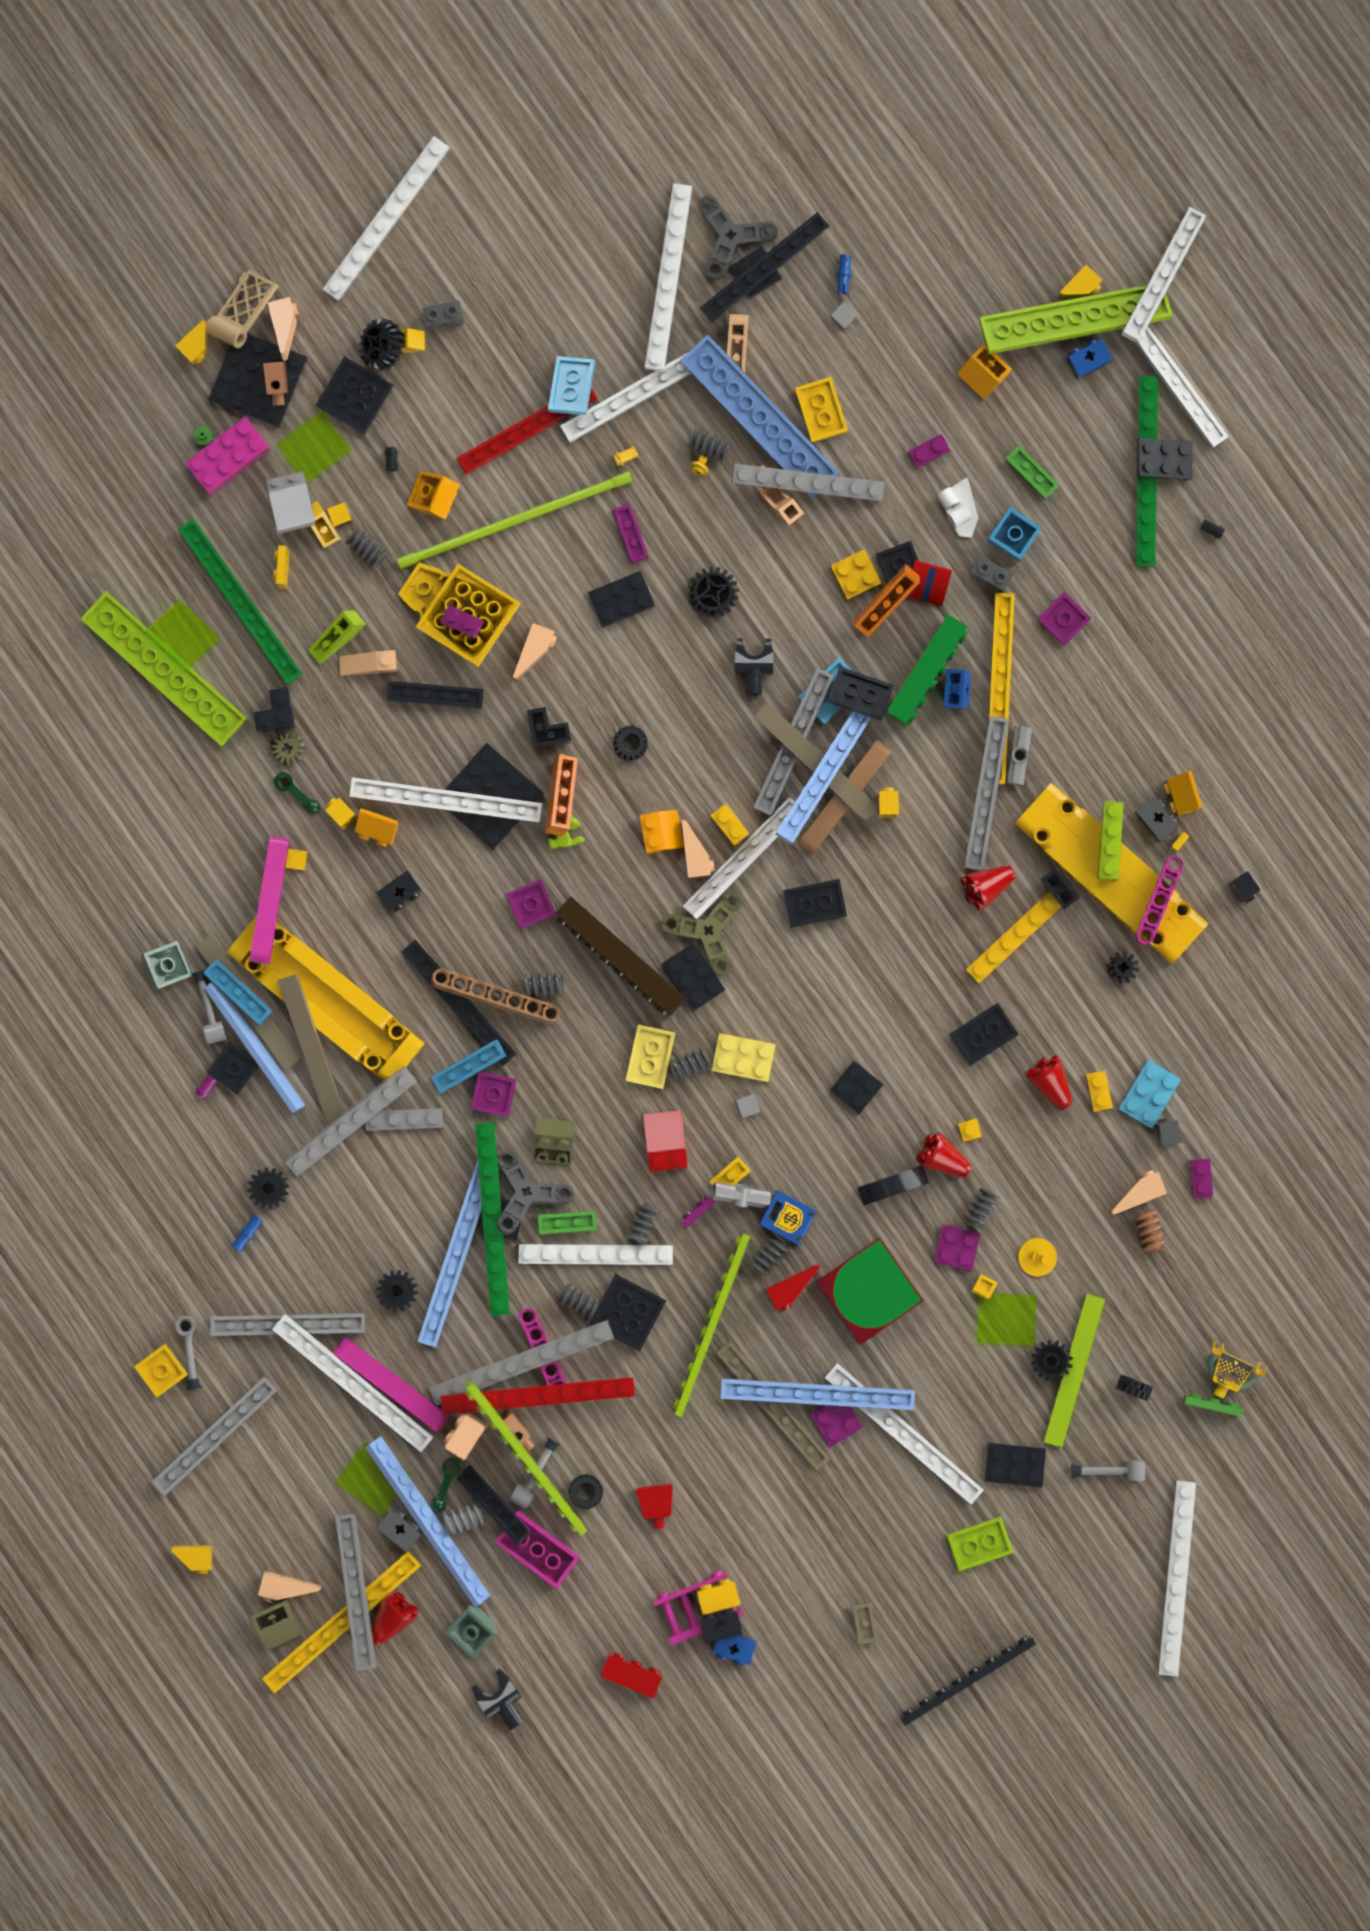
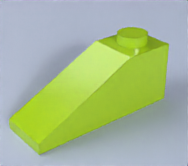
M355 610L342 611L308 651L319 664H322L352 640L366 623Z

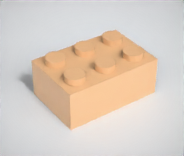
M470 1412L466 1415L462 1414L455 1423L457 1429L455 1431L452 1430L444 1441L447 1443L445 1448L465 1460L488 1424Z

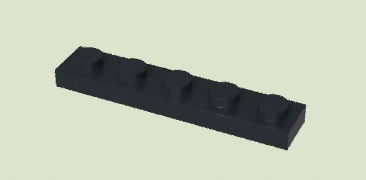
M388 681L387 701L482 709L484 689Z
M469 1465L456 1478L516 1545L520 1546L532 1533L527 1525L473 1466Z

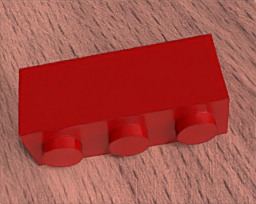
M618 1652L609 1653L600 1677L654 1699L663 1678L660 1670L651 1666L649 1669L642 1667L643 1663L634 1659L630 1662L624 1659L625 1656Z

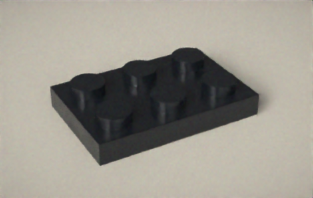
M1152 438L1137 439V477L1178 480L1192 479L1193 441Z
M641 570L588 592L602 628L655 607Z
M839 666L827 703L882 721L894 685Z
M840 879L783 890L791 928L847 917Z
M694 942L662 963L693 1011H696L726 990Z
M996 1003L950 1033V1036L970 1066L1019 1035L999 1003Z
M988 1442L984 1481L1043 1487L1046 1448Z

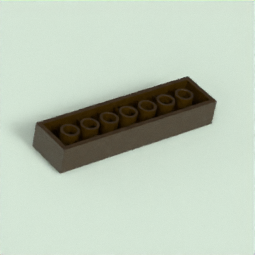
M570 896L556 912L558 917L556 920L564 928L569 926L572 929L571 934L579 941L581 939L586 941L585 946L592 953L597 951L601 955L599 957L600 960L607 966L613 965L615 967L614 972L620 978L626 977L629 980V986L636 992L640 989L644 993L643 998L650 1004L654 1002L658 1005L657 1010L664 1017L667 1015L672 1017L686 1001L682 994L573 897Z

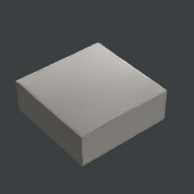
M843 302L831 314V318L845 329L858 314Z
M754 1094L736 1100L742 1118L761 1112Z

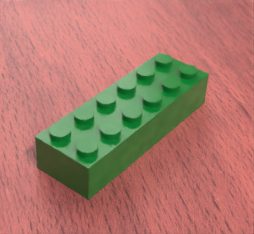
M949 614L946 616L885 716L903 727L906 724H912L917 715L915 710L917 707L919 709L922 708L927 700L925 694L927 691L932 692L938 682L935 678L937 675L942 676L948 666L945 662L947 659L951 661L958 648L955 646L957 643L962 644L968 634L965 631L967 625Z

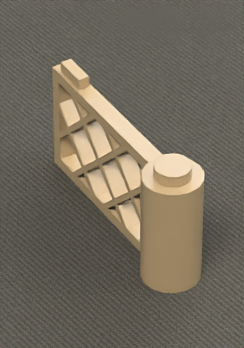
M250 270L246 273L243 272L238 280V286L218 315L213 316L206 323L207 333L236 348L244 345L248 330L279 287L276 283ZM250 278H255L256 284L247 287ZM271 286L267 292L261 294V287ZM257 289L258 295L249 298L248 292ZM245 293V300L237 302V297ZM258 300V306L251 309L250 303ZM246 305L247 311L238 313V307ZM234 309L235 315L225 316L228 310ZM248 316L245 325L240 324L239 318Z

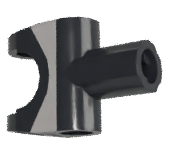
M743 638L737 639L735 674H745V695H762V674L773 675L771 638H766L764 650L756 656L749 655L745 651Z
M499 1668L495 1671L500 1679V1689L497 1693L487 1694L480 1690L477 1684L472 1686V1690L485 1715L491 1719L499 1713L508 1729L512 1730L524 1722L513 1704L521 1699L522 1696L511 1679Z

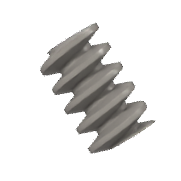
M473 1503L472 1510L466 1505L465 1512L459 1507L458 1514H455L453 1510L450 1511V1516L443 1512L448 1534L449 1530L453 1535L456 1534V1528L463 1532L464 1526L467 1530H470L471 1524L478 1528L479 1521L483 1526L486 1525L482 1507L480 1505L478 1508L475 1503Z

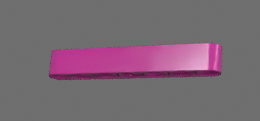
M270 836L250 962L270 964L289 849V838Z
M344 1337L333 1353L436 1432L439 1433L450 1419L449 1415H442V1410L348 1338Z

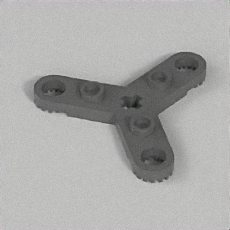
M706 195L699 201L701 213L719 236L706 265V275L712 280H718L723 277L737 245L771 242L778 235L777 226L769 221L735 225L714 196ZM705 201H712L714 207L711 210L705 209L703 207ZM771 227L774 233L772 236L767 237L763 234V229ZM728 231H732L733 234H736V236L733 237V240H729V237H725V235L728 234ZM711 266H719L721 269L718 275L711 274Z
M506 1150L499 1154L497 1158L498 1167L514 1192L513 1197L497 1223L498 1230L506 1235L512 1234L531 1204L566 1205L572 1201L574 1190L569 1185L532 1183L514 1153ZM507 1156L512 1160V1163L504 1165L501 1161L502 1158ZM528 1189L531 1196L527 1195L524 1197L521 1190L525 1191ZM566 1190L569 1193V1197L563 1199L559 1196V1192ZM509 1220L513 1226L510 1229H505L502 1222Z

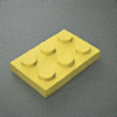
M638 1025L626 1081L663 1089L675 1032Z
M719 1033L712 1071L768 1082L776 1044Z

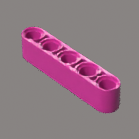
M1172 856L1167 859L1162 867L1135 933V941L1139 945L1144 946L1151 943L1156 935L1183 869V861L1178 856ZM1173 860L1178 863L1177 870L1170 869V861ZM1163 878L1171 881L1170 888L1163 887ZM1156 896L1163 898L1164 903L1162 906L1155 904L1154 899ZM1150 913L1156 916L1154 924L1149 923L1147 920V916ZM1141 931H1146L1149 934L1148 941L1141 940Z
M531 1308L522 1310L519 1318L531 1347L535 1348L548 1343L549 1341L535 1310ZM524 1312H532L534 1318L531 1322L523 1320ZM533 1329L540 1330V1339L534 1340L531 1338L530 1333ZM557 1360L540 1366L548 1385L557 1382L566 1383ZM554 1365L557 1369L556 1374L548 1375L546 1367Z

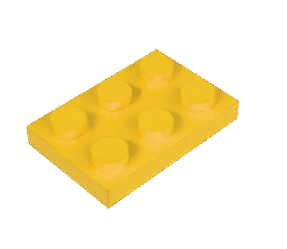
M831 377L795 388L811 443L848 432Z

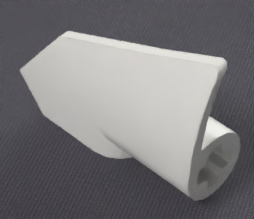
M965 478L953 487L943 490L936 497L947 512L946 516L958 536L972 538L978 521V515L969 480Z

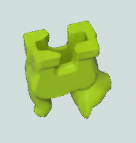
M571 814L569 830H574L580 827L581 824ZM567 831L564 836L555 835L554 840L552 838L548 840L552 850L558 847L574 846L579 842L583 843L584 837L577 836L571 839Z

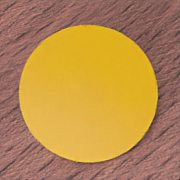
M1033 1238L1021 1246L1018 1260L1021 1268L1027 1274L1040 1277L1053 1270L1056 1265L1057 1254L1054 1246L1049 1241L1042 1238Z

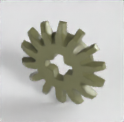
M285 732V737L281 733L278 734L280 740L274 738L273 740L276 742V745L271 744L270 746L275 748V751L271 752V755H277L274 760L276 761L280 758V765L284 761H286L287 766H290V761H293L294 765L297 764L295 758L301 760L302 757L299 756V753L305 752L300 750V747L305 746L304 743H298L301 738L294 739L295 733L291 737H289L288 732ZM288 743L289 746H293V749L290 750V754H287L286 751H282V748L285 747L284 744Z

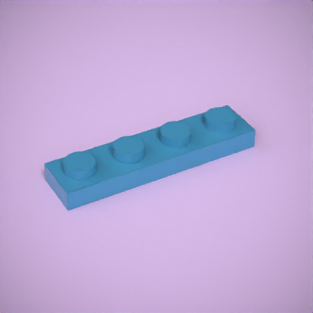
M215 959L203 972L259 1025L273 1012L219 960Z
M494 1040L433 1075L431 1079L439 1093L442 1094L506 1057V1054L499 1041Z

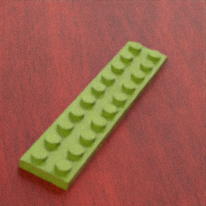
M1148 285L979 317V324L988 354L1125 328ZM1166 292L1150 323L1172 319L1173 315Z
M107 591L81 617V620L221 747L246 722L247 718Z

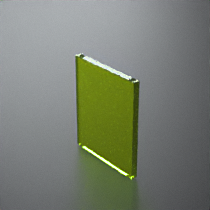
M320 411L277 443L278 448L281 449L298 473L304 472L307 483L352 451L351 447L348 446L323 411Z
M180 599L145 631V634L185 671L189 670L221 638Z
M992 1293L989 1301L979 1296L977 1342L1034 1346L1037 1295Z
M365 1441L341 1476L337 1478L336 1483L377 1513L384 1515L396 1498L397 1493L365 1447L369 1443ZM405 1470L409 1478H411L412 1475Z

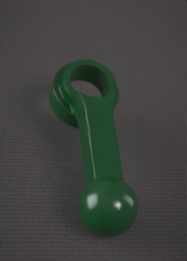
M280 772L275 775L273 783L276 789L289 791L305 805V809L309 814L314 815L320 811V803L315 799H309L294 785L293 778L289 773ZM282 776H286L289 780L286 787H281L278 783L279 778Z
M448 1458L442 1464L445 1476L437 1497L431 1501V1508L436 1512H441L446 1508L445 1497L451 1480L461 1472V1463L456 1458ZM449 1462L457 1464L456 1472L449 1473L446 1470Z

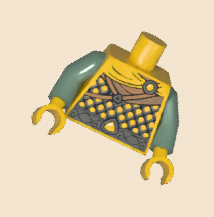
M1216 1341L1212 1343V1350L1207 1359V1368L1211 1380L1218 1383L1214 1395L1224 1399L1228 1389L1238 1392V1390L1243 1391L1253 1385L1260 1376L1265 1375L1268 1367L1260 1369L1261 1362H1258L1256 1367L1224 1352L1223 1343L1220 1348L1215 1347Z

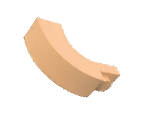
M755 486L757 492L768 506L787 525L792 524L804 514L795 500L789 497L782 489Z

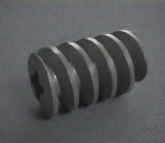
M700 428L698 431L695 429L687 448H691L694 445L695 452L701 448V455L708 452L709 459L715 455L714 461L717 462L722 458V463L729 450L730 441L724 445V438L716 441V434L709 438L710 431L703 435V428Z
M365 529L361 531L356 530L348 537L345 543L347 545L351 544L350 548L352 550L357 549L356 554H362L361 559L363 561L367 560L366 564L368 566L373 565V570L385 559L387 551L381 553L382 546L375 547L377 541L373 540L370 542L371 535L364 536Z
M557 972L554 973L553 978H551L549 973L546 974L545 978H543L542 973H539L537 979L534 973L531 974L530 979L524 974L525 993H527L528 997H531L534 992L535 996L539 997L540 992H542L543 996L547 997L549 991L551 996L554 997L557 991L558 995L562 996L564 990L563 972L560 978Z
M701 1047L699 1048V1054L692 1050V1057L685 1053L684 1060L677 1056V1063L672 1058L669 1065L676 1083L678 1082L677 1076L682 1080L685 1079V1073L692 1077V1070L699 1074V1068L705 1072L706 1065L712 1069L707 1054Z
M979 1188L982 1195H975L978 1202H971L974 1209L968 1208L967 1211L971 1215H964L967 1224L983 1232L984 1230L980 1225H987L984 1218H991L988 1211H995L991 1205H998L999 1203L995 1198L1000 1197L986 1189Z
M647 1203L645 1205H638L641 1212H635L638 1219L631 1220L635 1226L628 1227L632 1233H625L628 1238L643 1244L642 1241H649L645 1235L652 1234L649 1227L656 1226L652 1222V1220L659 1219L655 1213H662L660 1209Z
M776 1233L773 1234L776 1240H768L770 1246L763 1245L765 1252L758 1250L760 1257L752 1256L754 1263H751L765 1276L768 1275L766 1269H774L771 1263L779 1264L777 1257L784 1259L782 1252L790 1253L789 1245Z
M569 1283L564 1287L556 1303L562 1300L561 1307L568 1304V1311L575 1308V1315L581 1311V1318L583 1319L588 1315V1322H590L598 1308V1299L591 1302V1295L584 1298L585 1292L582 1291L580 1294H577V1287L571 1291V1284Z

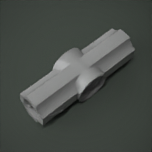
M1015 726L1007 778L1008 784L1024 785L1032 728ZM1015 752H1023L1024 760L1019 761L1015 759Z
M715 1182L712 1185L711 1198L731 1202V1204L740 1207H747L749 1205L768 1208L771 1202V1192L753 1189L744 1184L730 1185Z

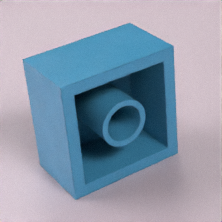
M1010 507L987 542L1019 563L1042 528Z

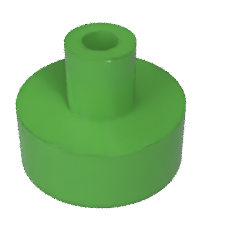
M198 427L194 432V440L200 446H208L213 441V433L208 427Z

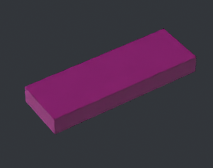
M631 503L613 509L630 563L633 564L648 559L649 556Z

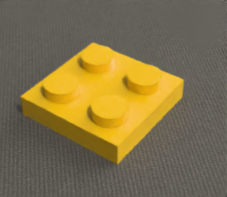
M278 545V550H275L274 562H276L277 570L274 569L273 581H275L279 589H287L290 551L287 546Z
M865 549L830 566L847 601L882 584Z
M167 1344L162 1345L134 1366L156 1398L188 1375Z

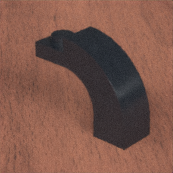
M918 1166L857 1188L863 1205H867L928 1184L929 1181L924 1167Z

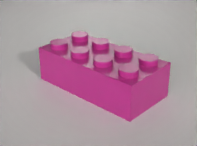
M244 417L185 464L207 493L212 496L267 454L270 448L248 419Z
M518 1510L516 1512L517 1516L527 1525L532 1533L518 1546L502 1531L495 1543L557 1589L579 1560L580 1555L522 1511Z

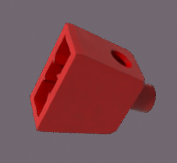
M673 1483L636 1488L644 1519H652L653 1529L665 1528L664 1517L671 1516Z

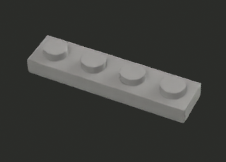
M443 1109L379 1111L366 1122V1131L443 1128Z

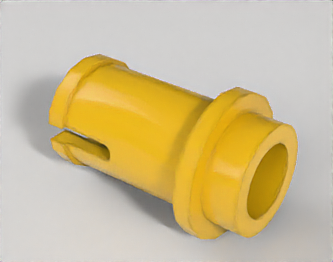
M634 446L620 453L616 452L613 455L617 466H623V463L639 457Z

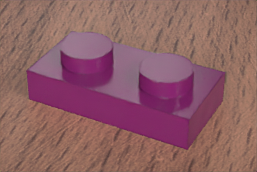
M940 434L909 450L908 454L916 469L949 453L951 450L943 434Z
M451 605L448 606L440 621L442 624L474 639L484 623L481 619Z
M1210 1159L1190 1160L1193 1198L1213 1197Z
M711 1197L701 1199L697 1203L698 1208L694 1212L690 1209L682 1217L684 1219L683 1225L688 1228L715 1201Z

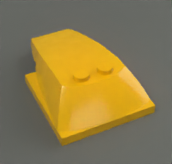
M419 562L398 593L409 607L420 616V621L416 625L418 630L477 667L480 666L521 604L460 564H457L453 572L446 573L436 567ZM449 605L484 622L475 639L440 622Z

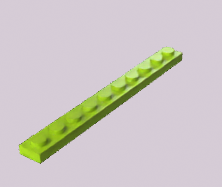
M742 1234V1237H737L734 1247H737L735 1255H730L727 1265H730L728 1273L724 1272L720 1282L724 1285L721 1291L717 1290L713 1300L717 1302L714 1309L710 1308L707 1319L710 1320L708 1327L704 1326L700 1335L703 1338L701 1345H696L693 1353L696 1356L694 1363L690 1362L686 1371L689 1377L687 1381L683 1380L679 1391L683 1393L680 1399L676 1398L672 1408L676 1410L674 1415L682 1417L750 1239V1236Z
M471 1379L465 1383L467 1388L465 1393L471 1400L475 1399L478 1402V1410L482 1415H488L490 1418L488 1422L494 1430L499 1429L502 1433L499 1435L506 1445L509 1443L513 1447L511 1452L517 1459L521 1458L524 1464L522 1466L527 1473L534 1474L536 1477L534 1479L535 1483L540 1489L544 1487L547 1491L545 1495L551 1503L555 1502L558 1505L557 1511L563 1518L567 1517L569 1519L568 1525L573 1532L578 1531L581 1536L585 1534L587 1529L474 1382Z

